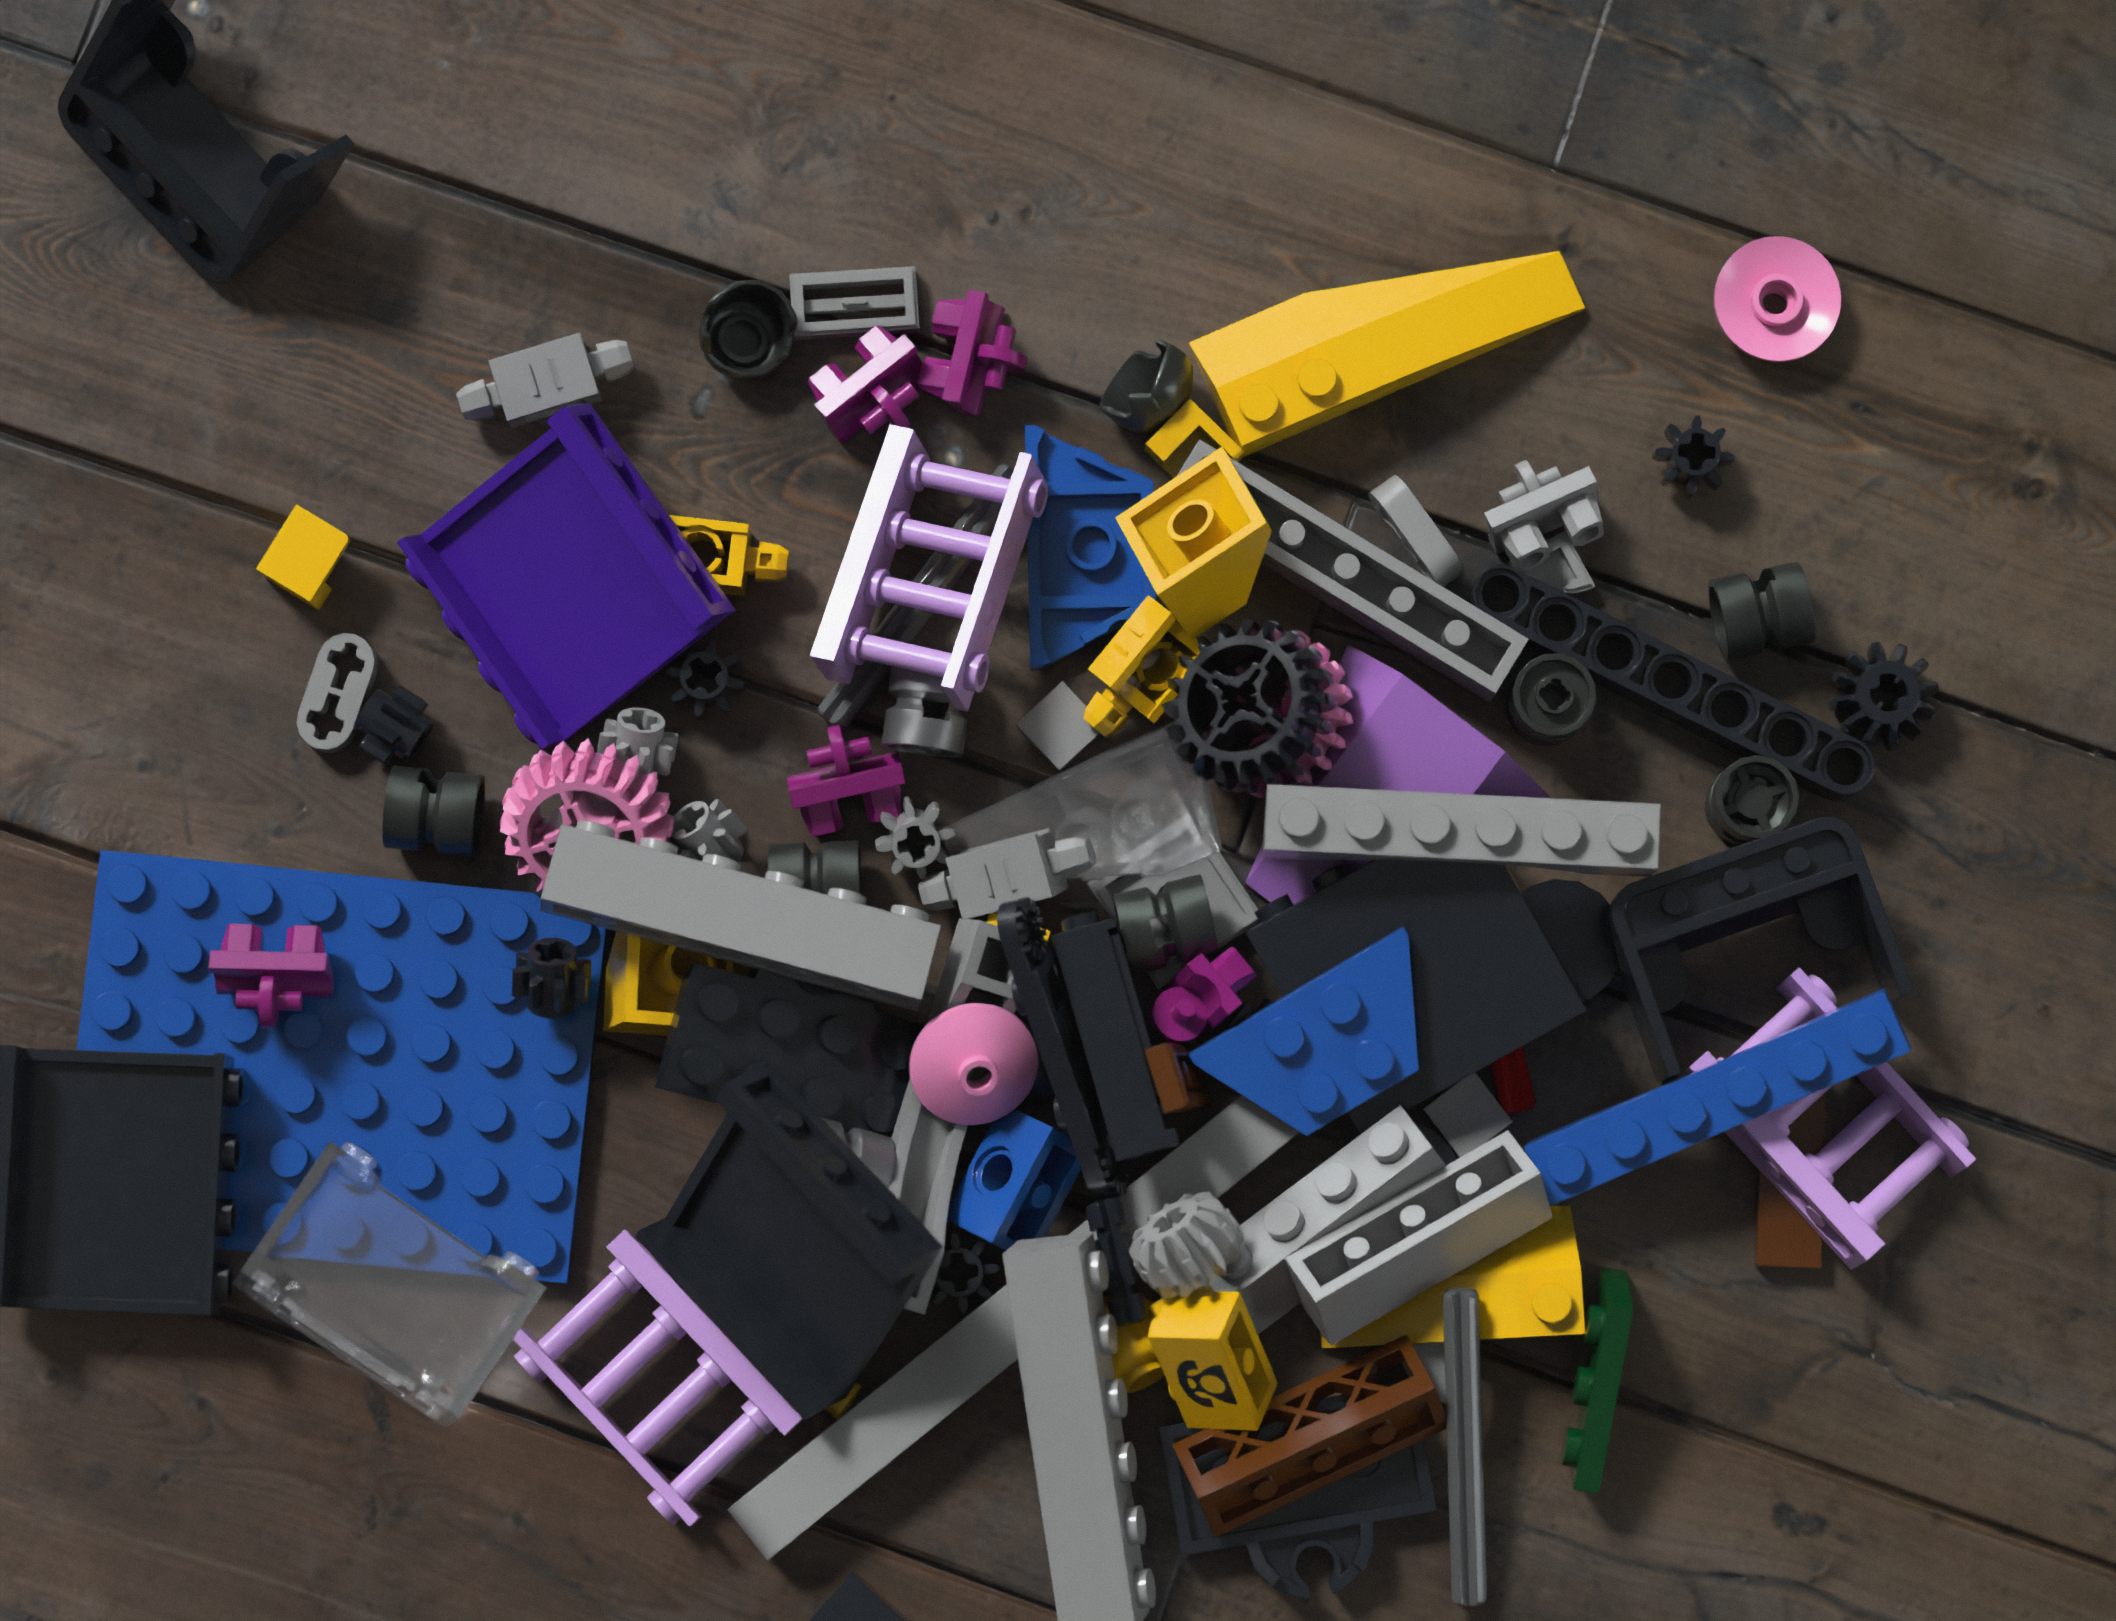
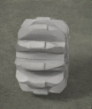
M1210 1192L1198 1193L1195 1196L1190 1193L1184 1194L1175 1203H1165L1161 1211L1157 1214L1149 1215L1147 1217V1224L1137 1229L1133 1234V1243L1128 1252L1135 1262V1269L1144 1282H1148L1150 1287L1157 1291L1163 1299L1173 1298L1177 1295L1187 1297L1201 1286L1208 1288L1210 1281L1215 1277L1226 1274V1266L1237 1261L1241 1254L1239 1248L1244 1237L1238 1229L1239 1223L1228 1208L1225 1209L1223 1204L1218 1199H1215Z

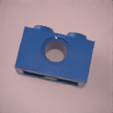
M1016 1109L1004 1117L992 1121L949 1203L947 1220L1005 1252L1017 1240L1046 1237L1081 1170L1070 1137Z

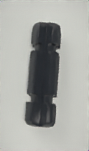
M1119 1198L1095 1201L1087 1206L1086 1214L1090 1231L1097 1233L1098 1239L1095 1241L1096 1251L1104 1252L1108 1264L1109 1281L1108 1287L1104 1291L1110 1292L1112 1297L1107 1302L1109 1313L1113 1315L1118 1327L1140 1323L1147 1319L1148 1310L1144 1293L1137 1292L1136 1285L1141 1283L1139 1273L1134 1267L1135 1262L1128 1252L1132 1245L1130 1233H1124L1122 1225L1127 1223L1122 1201Z

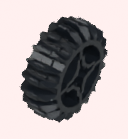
M1243 618L1238 633L1228 624H1218V641L1215 643L1205 636L1196 637L1197 648L1201 653L1195 659L1188 655L1178 656L1180 665L1187 671L1183 678L1174 677L1166 679L1168 687L1179 695L1178 698L1162 704L1164 713L1171 718L1177 719L1165 731L1168 738L1175 743H1181L1176 750L1178 758L1187 765L1194 764L1193 773L1204 781L1214 778L1215 784L1226 791H1232L1238 783L1239 787L1245 792L1257 793L1261 779H1263L1265 784L1281 785L1282 770L1284 768L1295 776L1303 775V765L1298 759L1304 752L1312 757L1322 756L1320 747L1313 742L1316 733L1322 735L1333 733L1332 724L1323 719L1321 714L1338 707L1336 699L1329 693L1323 692L1334 681L1330 672L1324 668H1319L1323 661L1321 653L1312 646L1305 648L1306 639L1297 631L1289 630L1284 634V627L1275 621L1268 620L1260 628V625L1253 619ZM1262 660V661L1260 662V664H1257V663L1253 662V661ZM1253 662L1245 673L1237 677L1227 676L1236 668ZM1289 678L1292 697L1290 709L1285 718L1281 710V702L1289 688L1285 684ZM1238 694L1247 701L1249 699L1255 701V706L1267 714L1266 717L1261 718L1253 711L1248 713L1246 710H1243L1244 706L1236 701L1233 695ZM1215 695L1218 709L1210 723L1214 728L1210 733L1208 721L1209 707L1212 697ZM1273 735L1267 742L1254 749L1237 752L1240 747L1246 749L1256 737Z

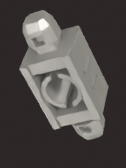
M579 332L488 360L495 382L486 384L485 380L481 379L464 386L457 393L463 417L465 420L480 421L496 417L495 411L503 409L507 422L512 428L551 417L567 405L593 404L603 401L597 379L606 377L609 383L628 375L635 368L627 341L612 340L596 344L597 350L588 353L584 339H582Z
M1052 827L962 850L960 851L961 854L947 857L945 860L948 869L925 877L918 884V890L925 909L938 911L959 906L962 920L996 912L1000 904L1025 897H1029L1035 902L1053 897L1069 889L1066 878L1088 871L1097 863V858L1090 838L1075 836L1055 841Z

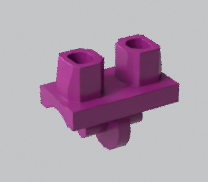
M968 290L966 300L944 299L936 302L932 319L933 333L939 338L956 340L951 360L926 357L921 365L917 385L927 395L945 401L962 415L980 418L986 389L1002 391L1006 372L1026 371L1028 357L1012 350L1016 329L1002 325L1005 308L988 300L989 295L986 292Z
M875 326L863 335L855 346L858 355L865 362V365L853 375L847 378L839 367L833 363L831 365L826 364L809 378L808 383L818 401L815 406L830 432L841 444L861 428H864L871 435L888 421L891 425L904 428L911 427L909 420L902 410L919 397L914 387L918 382L922 361L917 354L916 347L905 334L897 339L881 326Z
M840 724L827 727L831 745L806 750L810 769L835 764V766L787 776L792 808H800L801 816L811 836L836 832L844 828L837 799L862 794L868 822L881 821L880 814L882 811L888 812L896 818L901 814L900 785L905 784L899 752L896 751L848 762V760L872 755L869 737L844 742Z
M229 924L226 928L221 950H210L208 968L210 973H214L217 994L236 995V1009L258 1010L262 1029H275L277 1027L279 1010L301 1011L303 996L333 997L334 976L325 950L323 934L318 926L294 925L287 928L285 952L263 951L264 934L261 927L253 924Z
M1230 947L1211 963L1202 953L1199 954L1158 993V997L1152 1003L1150 1011L1153 1029L1164 1041L1170 1043L1186 1044L1192 1040L1200 1043L1243 1004L1237 995L1242 988L1256 977V974L1234 947Z

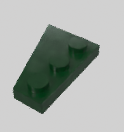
M1601 1267L1595 1305L1589 1306L1586 1317L1584 1343L1589 1344L1586 1367L1578 1366L1572 1397V1404L1579 1406L1576 1428H1566L1561 1454V1466L1570 1467L1573 1490L1599 1494L1634 1310L1627 1272L1625 1270Z

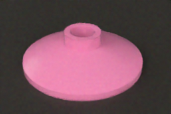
M1782 236L1765 237L1744 245L1727 260L1716 281L1714 309L1722 331L1739 350L1759 360L1787 362L1810 354L1829 337L1840 314L1841 290L1832 266L1815 248L1794 238ZM1768 294L1781 296L1785 302V311L1780 314L1769 313L1763 305V298Z
M985 1003L959 1005L937 1015L919 1033L912 1047L909 1060L910 1080L920 1102L935 1116L947 1122L960 1125L985 1124L998 1120L1012 1112L1029 1094L1038 1071L1037 1047L1027 1026L1010 1011ZM975 1067L989 1069L988 1074L979 1080L970 1081L967 1079L969 1071Z

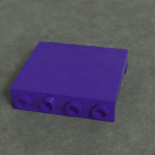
M590 403L564 406L546 421L551 429L423 533L403 537L397 542L407 556L406 567L411 576L422 587L430 589L444 609L442 610V618L448 629L457 638L467 642L479 660L478 670L483 679L491 688L502 692L516 712L514 714V721L520 732L530 742L538 744L541 750L555 747L563 740L566 744L736 611Z

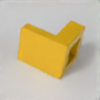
M1191 399L1145 443L1144 451L1173 479L1181 470L1199 439L1215 449L1223 447L1229 457L1236 462H1239L1244 455V451Z
M296 504L256 570L268 581L319 611L332 591L325 581L349 545L350 539L344 532Z

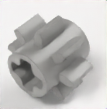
M640 707L627 708L618 714L617 721L608 718L605 720L604 731L599 735L597 753L603 754L605 749L614 743L617 750L616 759L625 763L629 758L638 755L640 765L637 773L639 775L657 772V774L668 776L670 774L671 762L675 761L678 733L664 732L665 720L659 713Z
M907 796L904 797L903 801L904 810L901 811L897 818L888 812L882 811L880 814L881 822L889 829L890 835L879 837L875 840L876 850L880 852L893 850L894 856L890 864L893 874L900 872L905 865L916 868L917 874L922 880L926 877L925 866L932 863L935 859L940 863L947 864L945 858L949 857V855L940 846V840L952 838L955 836V832L951 824L936 826L935 820L940 810L937 802L934 801L929 804L924 811L914 808L912 800ZM911 826H919L922 835H926L922 838L923 847L917 850H911L908 841L905 840L907 838V828Z
M715 799L710 806L703 801L689 803L674 815L675 827L671 837L675 840L672 844L678 847L677 855L702 861L703 855L713 854L732 859L738 863L741 861L744 847L737 838L745 834L748 829L731 809H727L719 799Z

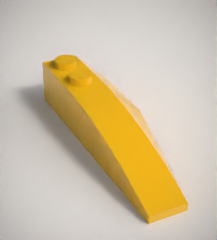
M1560 251L1303 293L1189 342L1188 346L1229 437L1244 451L1243 457L1570 317L1585 310V306Z

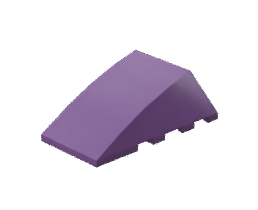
M1348 644L1340 662L1346 675L1338 684H1344L1351 689L1354 698L1339 708L1349 712L1354 723L1337 727L1335 733L1345 739L1346 748L1335 749L1330 746L1324 754L1330 759L1332 770L1324 771L1317 765L1309 769L1312 775V786L1551 798L1506 751L1404 674ZM1294 778L1291 779V785L1302 786ZM1262 843L1245 885L1268 903L1288 894L1294 904L1315 892L1310 880L1342 862L1347 870L1351 872L1371 860L1317 861L1262 858Z

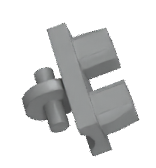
M1523 460L1513 465L1518 483L1498 492L1502 505L1484 512L1490 531L1488 535L1489 541L1496 555L1505 552L1518 570L1522 572L1543 564L1550 557L1549 547L1543 534L1558 527H1564L1573 546H1583L1604 535L1602 518L1599 511L1600 501L1597 481L1589 466L1562 478L1556 466L1535 475L1528 461Z

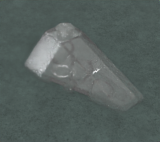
M1173 722L1126 741L952 823L955 836L943 840L949 855L954 856L961 854L960 851L1049 827H1052L1055 841L1075 836L1087 837L1093 843L1097 863L1086 872L1066 878H1082V881L1103 880L1106 876L1141 874V877L1163 876L1219 853L1222 850L1208 781L1202 780L1193 773L1194 764L1187 765L1178 758L1176 750L1181 743L1172 741L1165 731Z

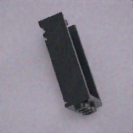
M1093 911L1061 921V933L1052 935L1051 946L1054 948L1062 971L1116 1162L1122 1161V1164L1174 1150L1179 1145L1178 1136L1175 1128L1165 1130L1162 1119L1168 1118L1170 1113H1165L1162 1104L1158 1105L1157 1103L1160 1097L1144 1051L1152 1047L1120 936L1116 934L1117 925L1115 918L1100 921L1098 911Z

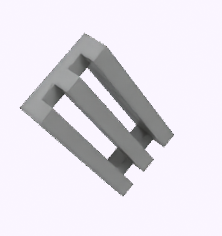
M915 266L789 274L791 306L796 313L798 322L794 341L858 337L865 335L875 326H881L890 334L920 333ZM904 284V294L804 300L803 290ZM892 309H905L906 316L805 322V315Z

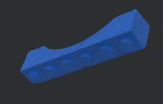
M1882 988L1714 1064L1532 1139L1524 1148L1530 1160L1541 1173L1548 1202L1552 1206L1911 1052V1044L1886 988Z

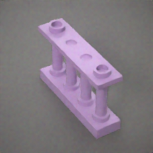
M895 425L889 426L810 657L826 679L850 684L856 665H862L865 660L943 678L941 686L954 707L968 712L974 692H981L986 684L990 668V660L987 653L1033 517L1038 518L1041 516L1047 502L1048 483L1031 454L1019 453L1012 477L1007 479L930 462L925 448L913 429ZM924 487L1002 503L992 536L912 520L909 510L915 493L921 492ZM907 544L983 561L972 595L891 577L889 569L896 549H902ZM885 602L963 619L952 653L871 635L869 627L876 606L882 607Z
M1799 967L1776 987L1789 1003L1732 1055L1836 1009L1837 999L1833 991L1819 977L1813 974L1807 976ZM1707 1051L1676 1079L1724 1058L1719 1057L1716 1060ZM1888 1062L1856 1075L1874 1094L1876 1099L1815 1155L1807 1153L1805 1156L1787 1137L1790 1134L1788 1126L1833 1085L1724 1131L1850 1270L1868 1261L1885 1245L1882 1239L1875 1233L1878 1231L1877 1222L1939 1165L1951 1178L1976 1160L1967 1149L1969 1141L1962 1130L1945 1117L1939 1119ZM1895 1117L1921 1146L1859 1204L1854 1201L1848 1204L1831 1185L1834 1182L1832 1174Z
M624 1229L606 1247L616 1257L608 1266L612 1272L539 1341L528 1329L520 1328L512 1336V1339L522 1348L514 1357L538 1383L541 1384L549 1377L655 1489L647 1496V1499L666 1520L674 1525L682 1518L690 1527L703 1517L690 1500L762 1431L768 1435L774 1428H777L786 1436L804 1419L637 1240L635 1235L631 1231ZM644 1287L660 1304L653 1312L656 1319L585 1387H582L557 1359L629 1290L635 1294ZM688 1333L705 1351L697 1359L700 1366L627 1435L601 1406L673 1337L679 1341ZM732 1380L749 1398L741 1406L745 1412L671 1482L645 1453L716 1385L719 1384L724 1388Z

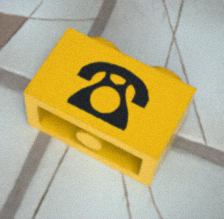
M1193 1291L1187 1297L1177 1295L1173 1298H1166L1158 1316L1153 1318L1150 1323L1148 1342L1152 1354L1157 1357L1166 1377L1169 1394L1176 1401L1187 1428L1258 1431L1278 1382L1241 1293Z

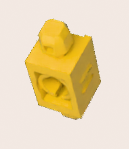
M669 515L689 544L698 540L711 542L716 546L719 556L726 557L721 540L731 541L727 576L720 575L725 567L722 558H715L712 564L706 567L724 594L745 596L748 574L755 575L756 582H779L787 579L789 551L781 545L759 541L758 547H751L752 531L749 524Z
M1149 595L1088 668L1108 687L1102 694L1096 692L1085 708L1083 719L1106 738L1116 734L1130 719L1127 714L1133 707L1155 723L1164 712L1162 704L1175 699L1178 695L1168 687L1166 679L1174 677L1183 678L1187 671L1180 665L1178 656L1188 655L1195 659L1201 653L1197 648L1196 638L1192 640L1173 614ZM1166 632L1175 637L1171 643L1163 637ZM1160 648L1159 657L1151 667L1143 670V663L1146 657L1152 651ZM1131 675L1140 681L1135 687L1127 681Z

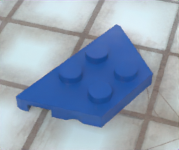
M1025 425V453L1033 456L1048 483V497L1044 511L1040 517H1033L1027 535L1030 671H1040L1122 628L1148 595L1156 600V591L1115 518L1153 493V480L1126 467L1120 468L1105 461L1102 456L1081 446L1077 448L1045 433L1044 429L1036 425Z
M1404 926L1398 928L1192 1050L1188 1054L1194 1065L1308 1136L1419 1070L1408 932Z

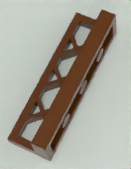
M1405 1335L1272 1397L1258 1431L1204 1429L1172 1444L1214 1537H1217L1447 1429V1417L1431 1378L1408 1336ZM1405 1361L1412 1374V1377L1390 1387L1374 1384L1379 1372ZM1334 1393L1350 1396L1345 1408L1333 1414L1315 1412L1320 1401ZM1275 1421L1291 1423L1286 1436L1273 1442L1257 1440L1262 1427ZM1217 1448L1232 1451L1226 1464L1205 1474H1200L1194 1459Z

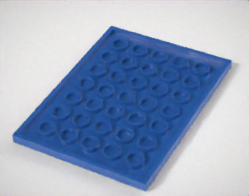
M100 850L77 1050L195 1055L225 1053L234 1057V1069L243 1070L244 1090L241 1107H232L230 1133L239 1134L240 1161L237 1172H228L227 1198H235L237 1220L234 1237H225V1250L569 1284L608 929L542 912L540 893ZM229 924H253L261 927L264 934L263 951L285 952L287 928L294 925L318 926L323 934L325 950L334 976L333 997L303 996L301 1011L279 1010L277 1027L275 1029H262L258 1010L236 1009V995L217 994L214 973H210L208 968L210 950H221L226 928ZM543 938L567 940L575 946L577 959H591L592 961L591 987L587 990V1003H575L573 1011L560 1018L536 1016L527 1008V996L512 997L511 994L512 969L516 968V954L518 952L528 953L529 946Z

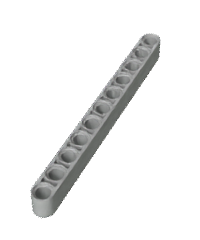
M1240 1096L1126 1188L1128 1192L1126 1195L1117 1197L1122 1201L1127 1223L1122 1225L1123 1232L1130 1233L1131 1242L1133 1243V1234L1137 1229L1147 1224V1217L1149 1215L1157 1214L1163 1209L1165 1203H1175L1184 1194L1191 1193L1195 1196L1198 1193L1210 1192L1215 1199L1219 1198L1296 1136L1299 1131L1245 1096ZM1088 1219L1069 1234L1093 1233L1094 1241L1098 1239L1097 1233L1090 1231ZM1007 1285L727 1509L766 1561L1018 1360Z

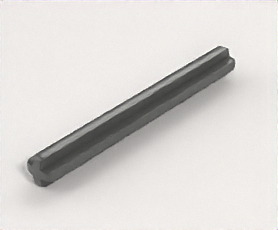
M1001 464L992 475L1011 479L1014 469L1008 465ZM974 498L953 526V529L991 536L1002 503ZM935 551L912 582L951 590L973 559ZM895 604L872 635L910 644L933 612ZM865 660L862 665H856L850 684L837 682L819 705L818 712L820 716L832 726L840 724L841 730L847 729L889 673L892 666Z
M1456 1287L1445 1290L1443 1294L1452 1601L1456 1605L1477 1606L1484 1604L1487 1599L1479 1301L1476 1289Z

